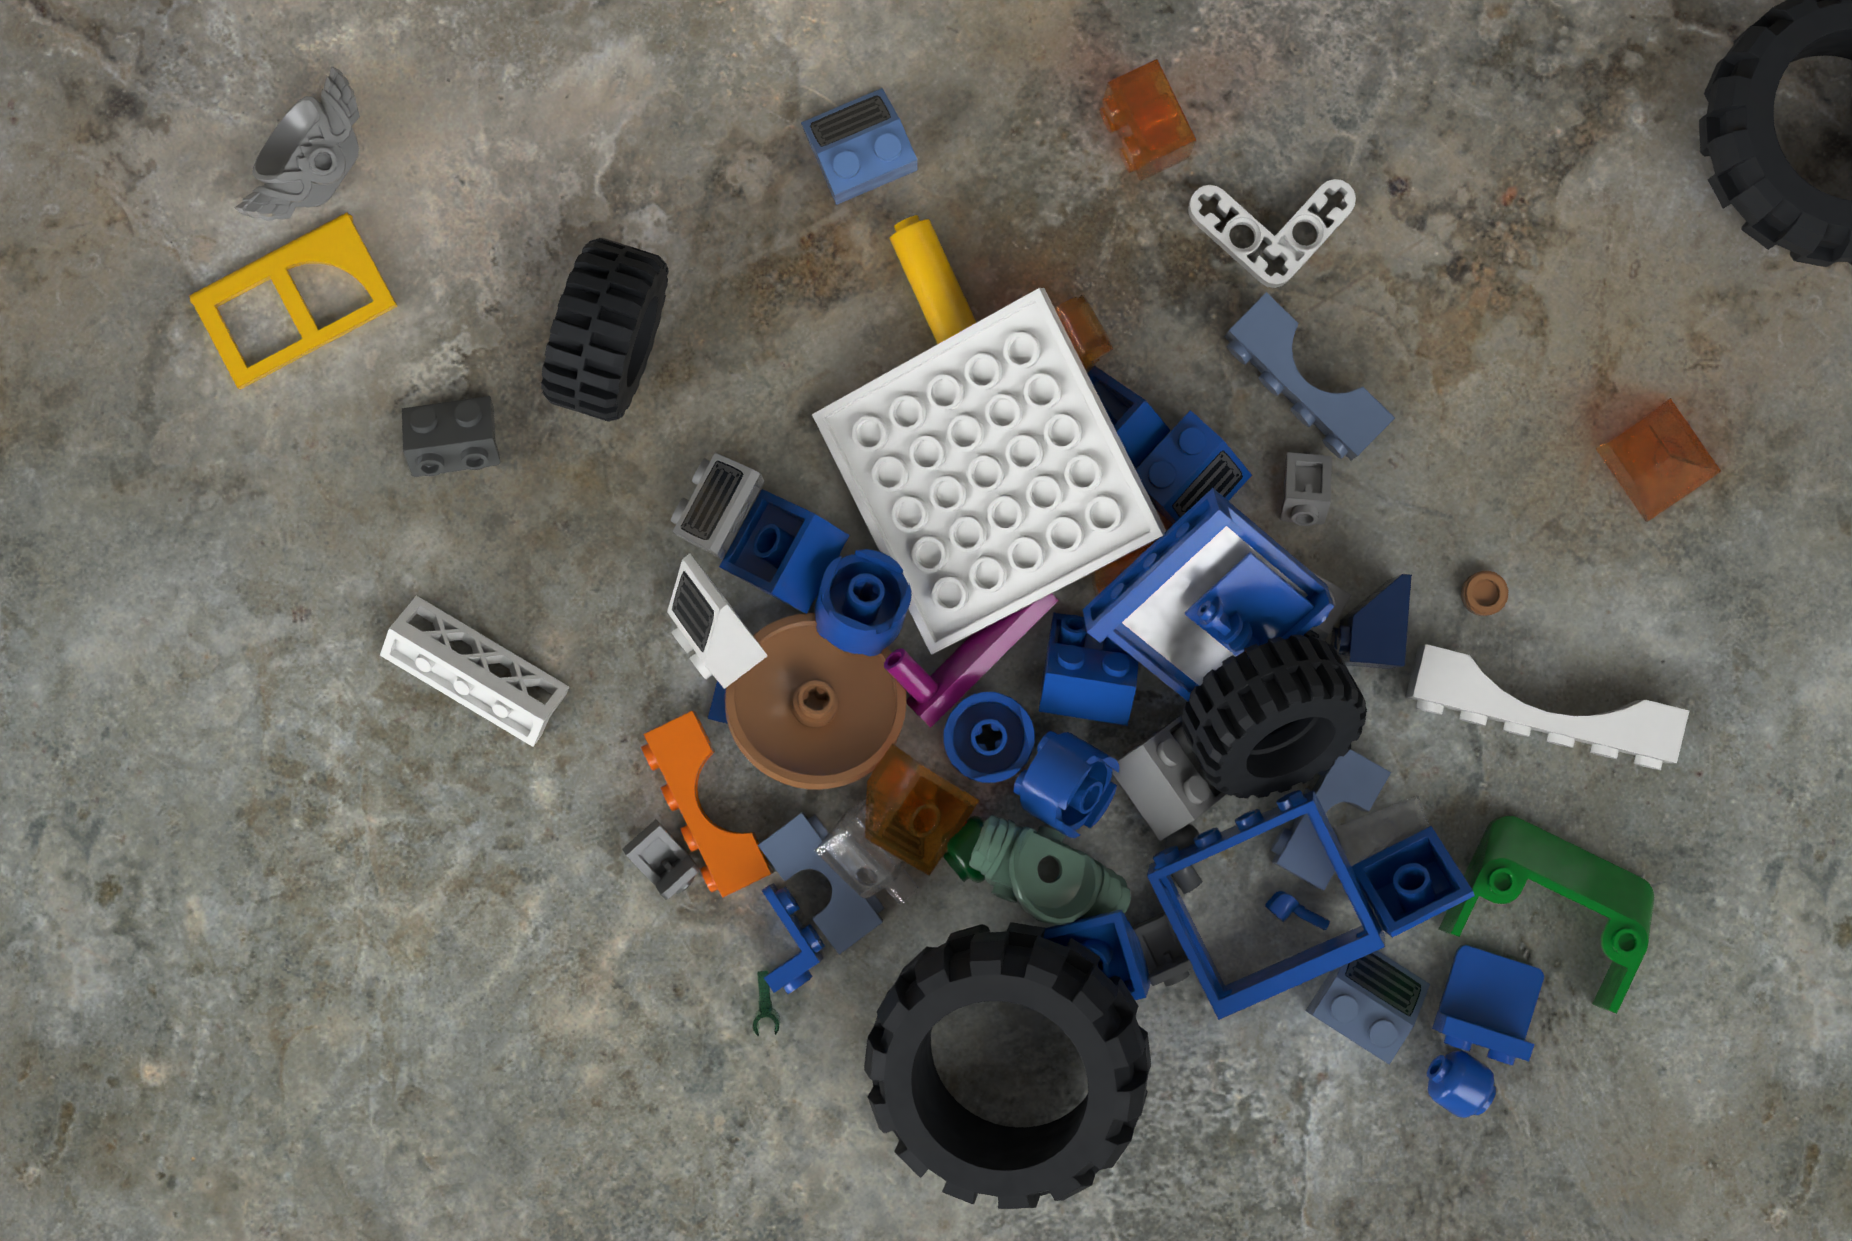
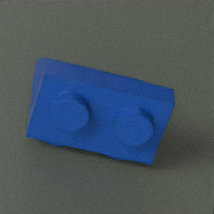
M773 883L762 889V892L801 952L768 973L764 979L773 993L783 987L786 993L789 994L813 977L809 969L820 963L823 959L819 951L825 947V944L811 924L804 928L794 914L800 907L788 888L785 886L778 890Z
M1462 945L1456 950L1432 1029L1445 1034L1444 1043L1470 1052L1473 1043L1488 1048V1058L1509 1065H1514L1515 1058L1529 1062L1534 1044L1526 1041L1525 1038L1542 987L1544 973L1539 968L1468 945Z

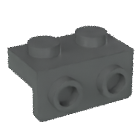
M491 396L402 408L403 452L412 476H436L440 473L480 470L484 467L500 464V454L495 440L494 406Z

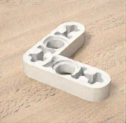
M1329 180L1317 189L1275 236L1218 186L1206 185L1196 190L1189 201L1188 212L1194 224L1254 278L1266 287L1276 288L1286 284L1348 217L1355 206L1356 196L1352 187L1345 181ZM1338 191L1344 196L1341 204L1345 209L1333 208L1324 219V221L1331 223V226L1326 228L1321 218L1309 212L1308 209L1313 207L1317 214L1328 201L1324 193L1327 192L1330 195H1334ZM1201 197L1206 201H1209L1212 197L1216 198L1219 202L1216 210L1224 218L1229 211L1236 215L1227 222L1222 233L1215 229L1221 222L1218 217L1213 213H1209L1205 217L1200 214L1199 211L1202 204L1199 199ZM1308 222L1314 226L1317 238L1313 244L1307 246L1300 245L1294 240L1292 231L1297 223ZM1246 225L1253 231L1254 243L1250 247L1243 249L1232 244L1229 234L1234 226ZM1262 240L1269 245L1263 250V253L1269 259L1275 260L1279 256L1285 261L1282 265V270L1286 273L1282 276L1276 272L1269 276L1265 272L1268 263L1260 255L1254 263L1248 258L1256 252Z

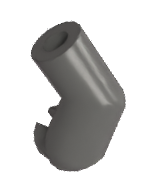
M1187 824L1168 836L1165 849L1177 846L1180 851L1195 844L1193 839L1199 835L1198 830L1193 825ZM1192 865L1171 874L1183 894L1189 893L1202 883L1201 878Z

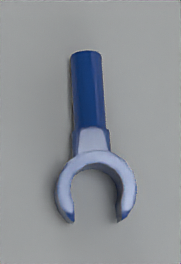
M1277 891L1265 904V907L1282 922H1285L1294 913L1299 918L1322 930H1326L1330 924L1328 919L1306 909L1305 906L1301 905L1294 897L1284 891Z

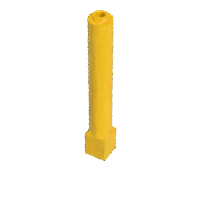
M914 215L895 224L894 229L896 232L889 239L937 344L977 323L930 219L920 221L918 215Z

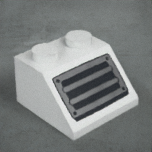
M689 553L684 557L667 611L677 625V628L671 633L687 654L694 649L696 653L689 659L705 679L713 675L725 689L768 655L692 555Z

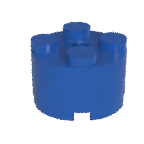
M856 550L855 554L841 558V555L834 559L824 572L815 604L816 629L821 637L827 639L835 647L849 653L864 654L871 657L880 654L883 649L892 644L898 637L911 602L912 591L910 583L908 585L906 578L902 574L903 569L893 558L875 550Z
M997 692L976 693L962 700L948 716L943 731L945 753L953 767L963 776L983 783L1004 781L1018 773L1029 760L1035 741L1034 727L1027 711L1011 697ZM983 725H990L992 731H999L1001 734V739L994 742L995 749L992 751H987L985 744H977L975 736L982 733Z
M1050 731L1040 740L1037 748L1038 754L1033 759L1029 768L1021 772L1014 784V793L1020 796L1021 806L1026 812L1067 837L1076 838L1080 836L1076 832L1077 829L1083 825L1091 829L1109 807L1117 785L1111 782L1112 770L1119 773V763L1115 758L1072 733L1064 732L1057 734Z

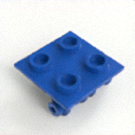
M1249 552L1186 610L1185 615L1237 656L1245 652L1244 648L1253 644L1259 646L1267 643L1268 639L1282 637L1315 606L1252 552Z

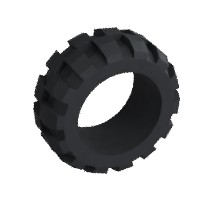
M1786 0L1772 7L1733 41L1734 45L1726 56L1716 64L1704 92L1709 102L1707 114L1699 119L1700 153L1704 157H1711L1715 174L1707 180L1722 208L1724 209L1732 204L1746 220L1741 230L1769 250L1778 245L1790 250V256L1793 261L1821 267H1828L1835 262H1848L1852 265V200L1829 195L1804 180L1786 159L1778 142L1774 126L1776 91L1783 73L1791 62L1812 56H1836L1852 60V0Z
M1010 922L1007 931L990 932L988 926L980 924L950 933L946 943L938 947H925L902 969L898 979L892 988L888 990L877 1010L875 1024L867 1037L864 1071L873 1082V1087L867 1097L879 1129L883 1133L890 1131L895 1133L899 1142L894 1152L917 1176L921 1178L929 1169L946 1181L942 1190L943 1193L970 1204H975L979 1193L998 1197V1209L1036 1208L1042 1195L1051 1193L1055 1201H1063L1092 1186L1095 1174L1099 1170L1112 1168L1132 1141L1134 1129L1139 1116L1142 1115L1148 1093L1146 1088L1151 1068L1148 1032L1138 1025L1135 1015L1139 1006L1121 977L1114 975L1108 978L1097 967L1100 960L1099 955L1073 938L1069 940L1067 946L1043 938L1045 927ZM1000 1001L1031 1008L1057 1024L1076 1046L1085 1066L1088 1079V1094L1071 1112L1047 1124L1033 1127H1009L984 1120L957 1102L942 1083L932 1056V1027L951 1012L974 1003Z

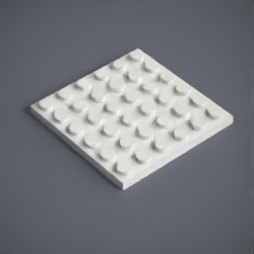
M1045 288L1034 290L812 414L879 551L898 562L903 569L902 574L906 578L908 585L910 583L912 597L908 609L931 655L1165 535L1166 529Z

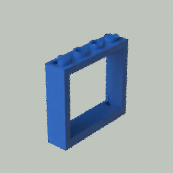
M1301 790L1288 793L1276 801L1277 807L1262 814L1260 809L1246 812L1235 819V826L1222 832L1217 827L1204 831L1193 839L1195 844L1180 851L1177 846L1169 847L1153 856L1154 862L1149 865L1147 877L1188 960L1190 959L1193 970L1218 1020L1385 947V934L1314 790L1304 795ZM1307 813L1362 925L1225 985L1170 875Z

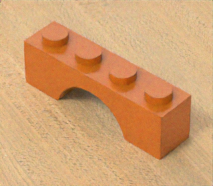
M692 710L643 734L648 743L641 746L643 754L652 771L660 768L667 782L666 785L661 787L662 793L671 811L680 809L687 825L680 828L682 835L691 852L699 849L706 863V866L700 868V871L710 892L719 890L723 898L774 873L765 854L758 846L760 843L754 832L739 833L726 830L714 823L702 808L698 795V781L702 768L715 750L696 711Z

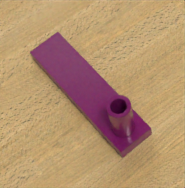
M1050 594L972 634L931 676L903 648L893 651L886 658L884 668L910 694L906 699V704L931 728L1059 600L1053 594Z

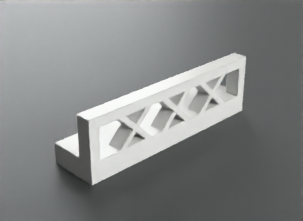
M417 595L389 628L380 656L532 747L542 736L549 717L566 696L569 686ZM418 614L432 622L435 631L422 632L410 625L409 622ZM449 641H464L472 647L474 654L461 655L451 649ZM500 663L510 669L512 677H497L490 672L488 664ZM539 686L551 693L552 696L544 705L529 696L526 687Z

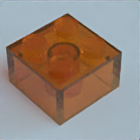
M1158 59L1107 83L1104 98L1102 99L1104 107L1100 108L1099 111L1107 130L1110 133L1116 131L1123 144V147L1119 148V154L1129 173L1136 171L1140 181L1189 158L1197 140Z

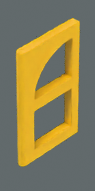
M348 212L189 295L190 302L198 312L235 385L240 390L398 307L354 225L353 217ZM304 264H324L336 267L357 279L368 291L373 302L319 330L288 270ZM271 279L302 339L248 367L217 307Z

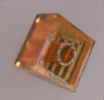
M892 743L867 780L865 838L930 876L947 851L949 840L961 830L980 800L947 776Z

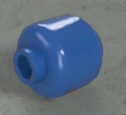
M1454 1050L1445 1056L1439 1055L1431 1062L1427 1070L1429 1096L1433 1101L1457 1117L1467 1118L1472 1115H1480L1489 1108L1495 1098L1496 1087L1494 1086L1493 1072L1466 1051Z

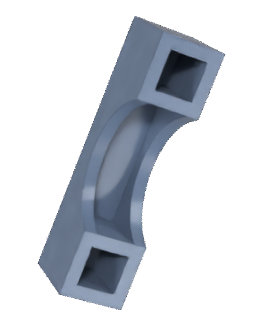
M1266 292L1228 330L1224 336L1230 342L1226 346L1227 349L1242 364L1246 365L1250 361L1262 373L1258 377L1260 382L1272 394L1278 396L1282 393L1293 404L1290 410L1299 421L1307 427H1311L1314 424L1326 436L1322 441L1334 455L1340 459L1346 455L1352 461L1395 417L1364 387L1346 393H1329L1309 384L1299 373L1292 353L1293 338L1299 323Z

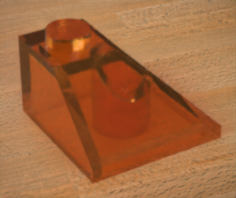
M1671 398L1596 448L1646 522L1721 472Z

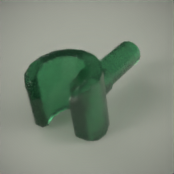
M768 971L757 972L759 1010L755 1013L753 1019V1031L757 1036L760 1034L758 1021L761 1018L769 1017L774 1021L775 1035L778 1033L780 1026L779 1013L772 1008L770 987L764 979Z

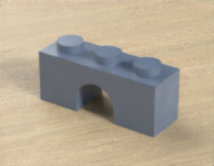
M1350 749L1344 757L1339 756L1334 761L1335 764L1328 770H1322L1317 773L1321 776L1313 790L1325 814L1332 806L1341 802L1351 804L1361 811L1369 812L1391 774L1390 771ZM1305 788L1302 794L1304 795L1310 792L1311 790ZM1307 813L1297 817L1290 830L1283 827L1271 846L1270 850L1276 853L1272 863L1317 889L1325 890L1335 869Z
M802 812L758 846L784 881L805 869L817 870L828 878L832 887L831 900L812 919L840 955L883 923L879 912L885 909V907L870 887L861 891L852 878L858 871L843 851L835 855L827 845L825 840L831 835L819 818L814 814L808 819L804 812Z

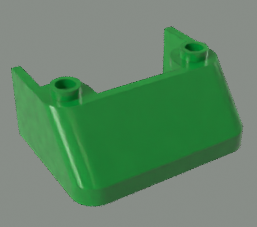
M1501 816L1494 819L1487 826L1464 874L1475 896L1448 909L1439 930L1460 937L1479 896L1492 903L1507 904L1514 901L1521 894L1528 879L1609 918L1601 934V947L1612 963L1592 1004L1617 1014L1648 948L1654 907V892L1651 885L1645 879L1518 817Z

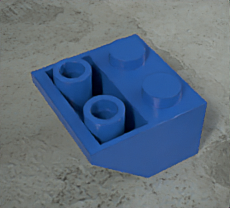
M1053 612L1041 686L1039 712L1128 726L1137 686L1138 661L1110 638L1106 637L1100 643L1088 634L1084 617Z

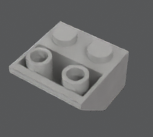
M1183 714L1117 760L1119 763V773L1112 770L1113 775L1159 841L1197 819L1226 795V793L1217 790L1215 786L1211 785L1183 732Z

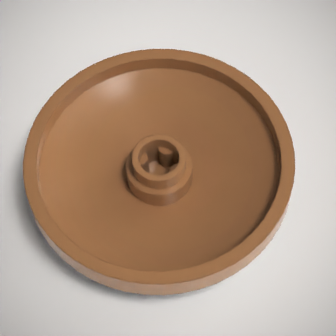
M802 613L776 620L753 635L768 656L726 687V719L738 748L761 772L776 781L797 788L831 789L845 786L865 777L875 770L889 755L897 742L906 713V690L884 668V662L891 654L887 647L880 654L871 657L843 651L819 635L816 629L815 613Z

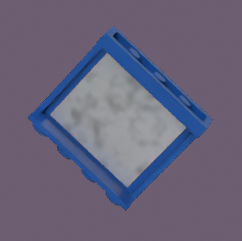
M1212 488L1165 532L1164 536L1158 538L1082 610L1088 634L1100 643L1106 637L1110 638L1186 701H1189L1190 693L1195 686H1201L1203 677L1212 669L1217 670L1223 665L1222 661L1234 654L1186 616L1185 611L1249 552H1252L1315 606L1282 636L1283 639H1288L1290 635H1304L1312 627L1322 624L1334 608V604L1326 583Z

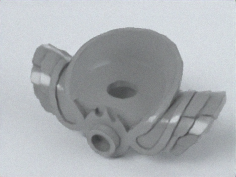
M331 66L330 74L326 77L324 89H322L321 103L312 96L303 97L287 112L272 132L257 156L252 170L253 176L265 184L258 186L251 194L242 199L243 202L234 207L239 213L266 221H273L274 219L283 220L291 218L296 207H318L332 197L357 160L359 151L357 138L352 128V125L360 117L354 91L349 86V81L339 69Z

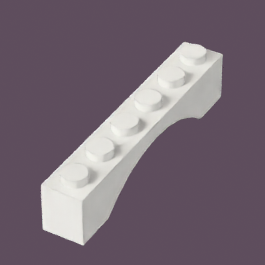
M1428 644L1420 645L1417 648L1405 697L1416 700V709L1442 715L1443 709L1448 708L1461 712L1459 720L1486 726L1487 719L1504 722L1503 731L1530 737L1531 730L1547 733V742L1573 748L1575 741L1592 745L1590 753L1617 759L1619 752L1634 755V764L1661 770L1662 763H1677L1689 715V710L1649 700H1635L1615 710L1591 716H1569L1546 712L1524 704L1504 692L1481 671L1470 655Z

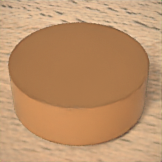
M1480 571L1472 574L1465 580L1461 589V598L1464 606L1471 613L1478 616H1489L1499 612L1505 606L1509 592L1505 580L1500 575L1492 571Z

